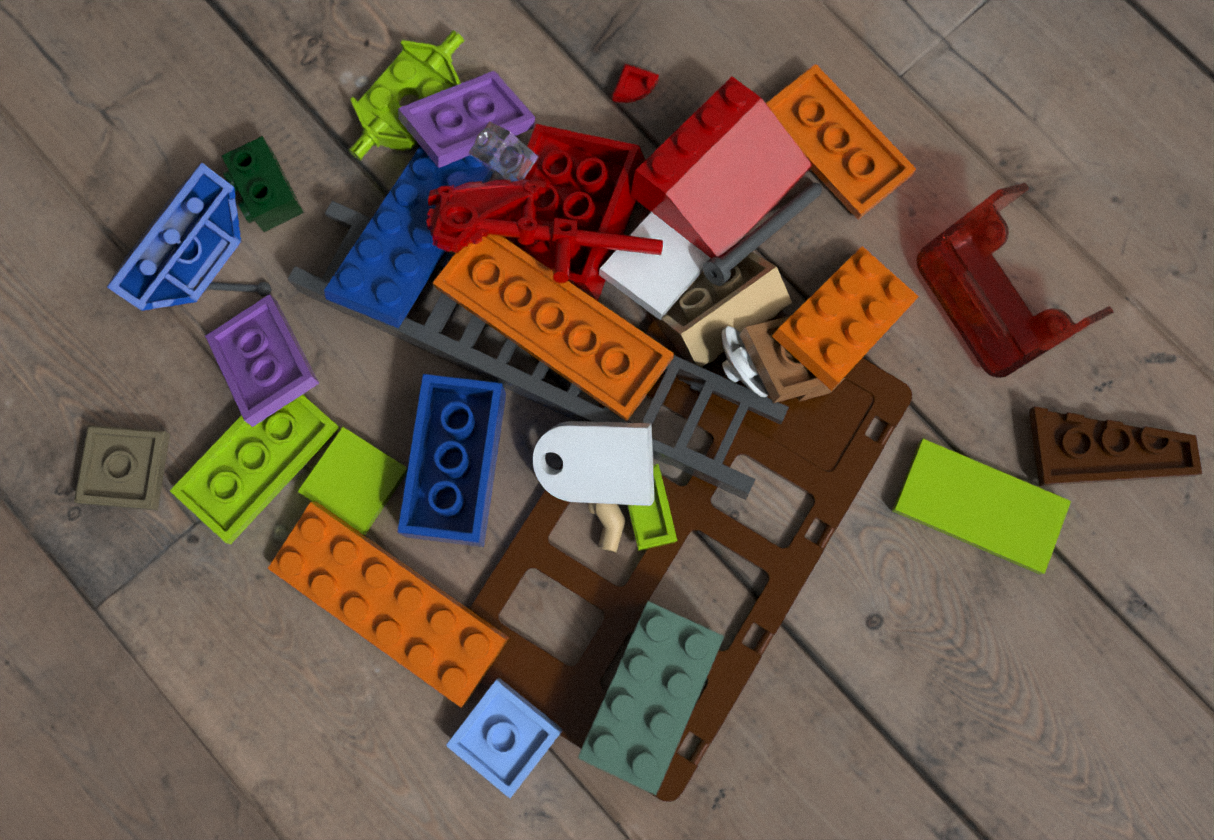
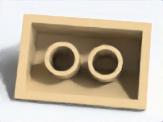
M752 252L730 270L731 276L723 285L717 286L712 284L702 271L661 320L650 312L649 314L680 355L690 363L703 367L713 362L718 355L724 352L722 342V330L731 326L741 333L747 326L764 323L776 317L781 310L792 303L777 266Z

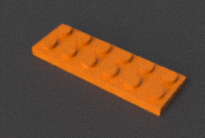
M488 235L483 237L482 242L476 245L473 243L468 244V247H464L459 253H455L433 281V285L437 290L625 421H628L674 358L672 351L569 281L566 283L555 282L551 269L502 236Z
M318 502L309 503L267 568L461 708L466 705L510 638Z

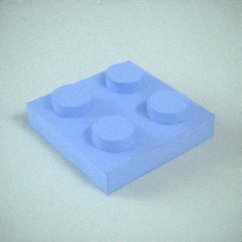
M498 678L446 746L508 798H511L563 729L502 679Z

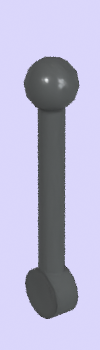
M211 282L204 292L207 290L257 292L260 296L265 297L271 293L272 289L267 282H260L258 285Z

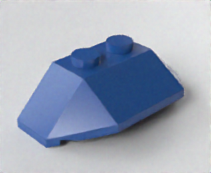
M201 162L153 219L125 256L106 287L141 311L197 302L241 243L235 187Z

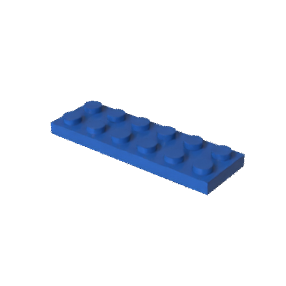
M420 146L325 287V299L399 328L446 252L433 245L431 230H427V213L431 208H435V204L428 206L430 190L454 185L455 188L467 182H488L499 165L500 153L485 148L438 168Z

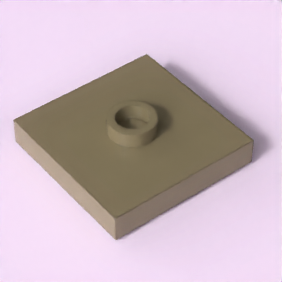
M88 425L74 503L158 511L170 433L157 430Z

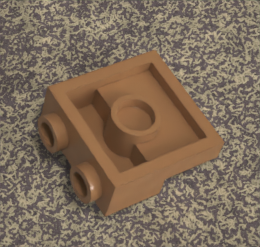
M789 317L747 326L740 333V338L773 404L795 397L800 402L832 392L772 337ZM845 377L836 385V387L845 379Z

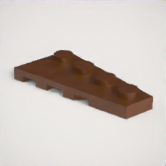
M1035 406L1029 409L1039 486L1195 477L1203 474L1196 435L1147 426L1140 428L1124 425V422L1113 420L1101 421L1069 412L1062 414Z

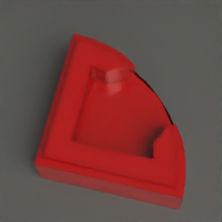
M624 64L613 93V101L632 103L645 98L658 84L659 74Z

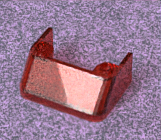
M1026 183L998 189L926 244L917 255V268L983 370L996 378H1003L1016 372L1114 313L1113 309L1108 306L1076 324L1065 311L1058 308H1049L1033 316L992 255L1005 245L1009 236L1008 225L1000 211L1029 190Z

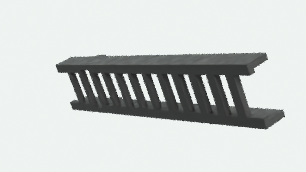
M331 201L325 215L335 220L338 224L349 228V231L322 278L296 266L294 267L288 280L300 293L491 382L502 383L504 388L575 421L633 423L629 420L625 421L607 407L603 409L579 398L581 389L574 384H571L568 392L544 382L543 379L549 367L539 361L532 376L508 365L517 347L508 338L497 359L473 349L486 324L475 315L472 316L459 342L441 334L457 304L443 293H441L424 326L405 317L399 328L326 300L325 287L372 219ZM445 252L436 268L443 270L454 255ZM674 355L673 360L664 370L666 373L641 423H651L652 427L676 377L678 380L691 385L690 388L700 392V395L674 448L652 438L653 458L746 500L756 479L722 464L747 410L781 425L789 407L779 402L773 404L772 400L768 397H761L746 387ZM712 394L739 406L714 460L687 448Z

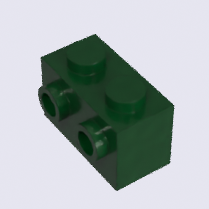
M263 136L221 155L228 168L222 173L226 181L235 187V192L239 190L243 201L239 202L238 205L249 224L255 221L262 231L266 232L304 213L273 150Z

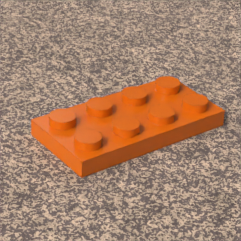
M817 64L813 65L766 103L812 163L810 169L857 220L903 184L916 171L911 162Z
M862 246L776 330L772 337L832 391L919 296Z

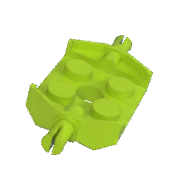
M452 30L447 38L437 46L402 40L401 46L403 51L358 102L354 97L351 98V102L364 129L360 138L348 149L354 157L361 161L373 145L376 147L382 145L397 151L411 150L417 144V141L399 120L398 108L402 107L400 101L409 94L416 95L420 100L461 84L452 65L453 61L451 55L464 42L463 37L459 33Z

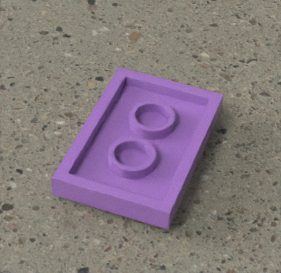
M495 71L398 108L400 122L438 168L533 129L535 124V116Z
M270 294L205 336L244 421L252 427L319 384L278 302Z

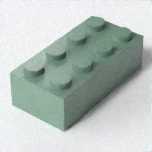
M647 601L578 759L657 795L724 636Z

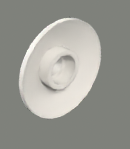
M731 326L722 330V342L727 360L722 363L726 375L732 382L736 383L741 380L751 391L761 397L769 396L740 338V332Z

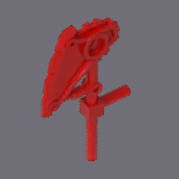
M492 180L486 183H482V181L467 182L455 188L454 185L441 186L430 190L428 206L435 204V208H431L428 211L426 226L427 230H431L433 245L437 246V248L459 253L464 247H468V244L473 243L476 245L482 242L483 237L488 235L517 238V241L523 245H531L536 240L551 242V251H555L553 280L557 283H566L569 280L571 253L574 254L575 245L660 256L662 254L663 240L580 230L577 229V220L554 218L553 226L539 225L535 220L536 208L534 200L538 199L539 194H545L546 181L518 180L511 182V180ZM523 207L522 217L518 222L500 220L511 212Z

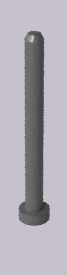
M811 183L724 256L709 259L703 265V272L706 278L714 285H723L731 276L730 270L819 197L822 192V186L819 183Z

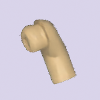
M588 503L589 512L597 516L604 526L598 548L616 553L625 525V517L618 504Z

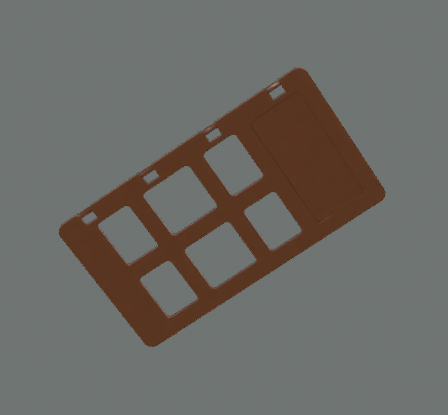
M781 310L776 317L766 322L789 317L790 315ZM653 320L645 334L672 351L675 356L688 361L680 355L655 320ZM725 351L718 355L713 362L701 367L730 380L722 366V363L727 360ZM862 358L831 393L800 402L797 397L779 402L789 407L781 425L747 410L722 464L730 467L737 456H746L813 498L811 509L787 548L778 547L713 507L711 498L718 487L695 476H692L685 486H679L662 476L677 542L647 549L627 583L622 587H618L549 543L550 534L571 502L558 499L545 490L469 608L510 637L480 684L489 689L498 678L502 679L563 729L560 733L562 737L582 749L607 693V690L601 686L602 676L627 635L634 632L647 601L650 600L688 535L692 531L701 532L764 571L768 576V581L728 649L725 651L718 650L706 678L707 684L693 708L657 795L652 794L664 802H672L678 799L824 552L833 533L838 528L872 470L888 439L911 403L912 392L910 387L903 381ZM666 372L661 374L646 395L651 400H653ZM676 377L662 406L687 421L700 392L691 389V385L678 380ZM741 380L736 382L737 384L748 388L745 384L741 382ZM714 394L711 395L696 426L711 435L713 443L705 456L713 460L739 407ZM600 403L598 407L604 409L605 406ZM874 418L886 424L876 441L864 435ZM563 463L558 470L563 469ZM814 519L826 525L816 544L804 537ZM529 569H537L602 610L605 615L596 634L578 663L574 666L566 665L500 622V613ZM753 623L765 630L754 650L742 644ZM690 731L701 738L688 760L677 752Z

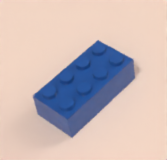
M423 374L397 533L406 538L484 547L506 400V392L502 383Z

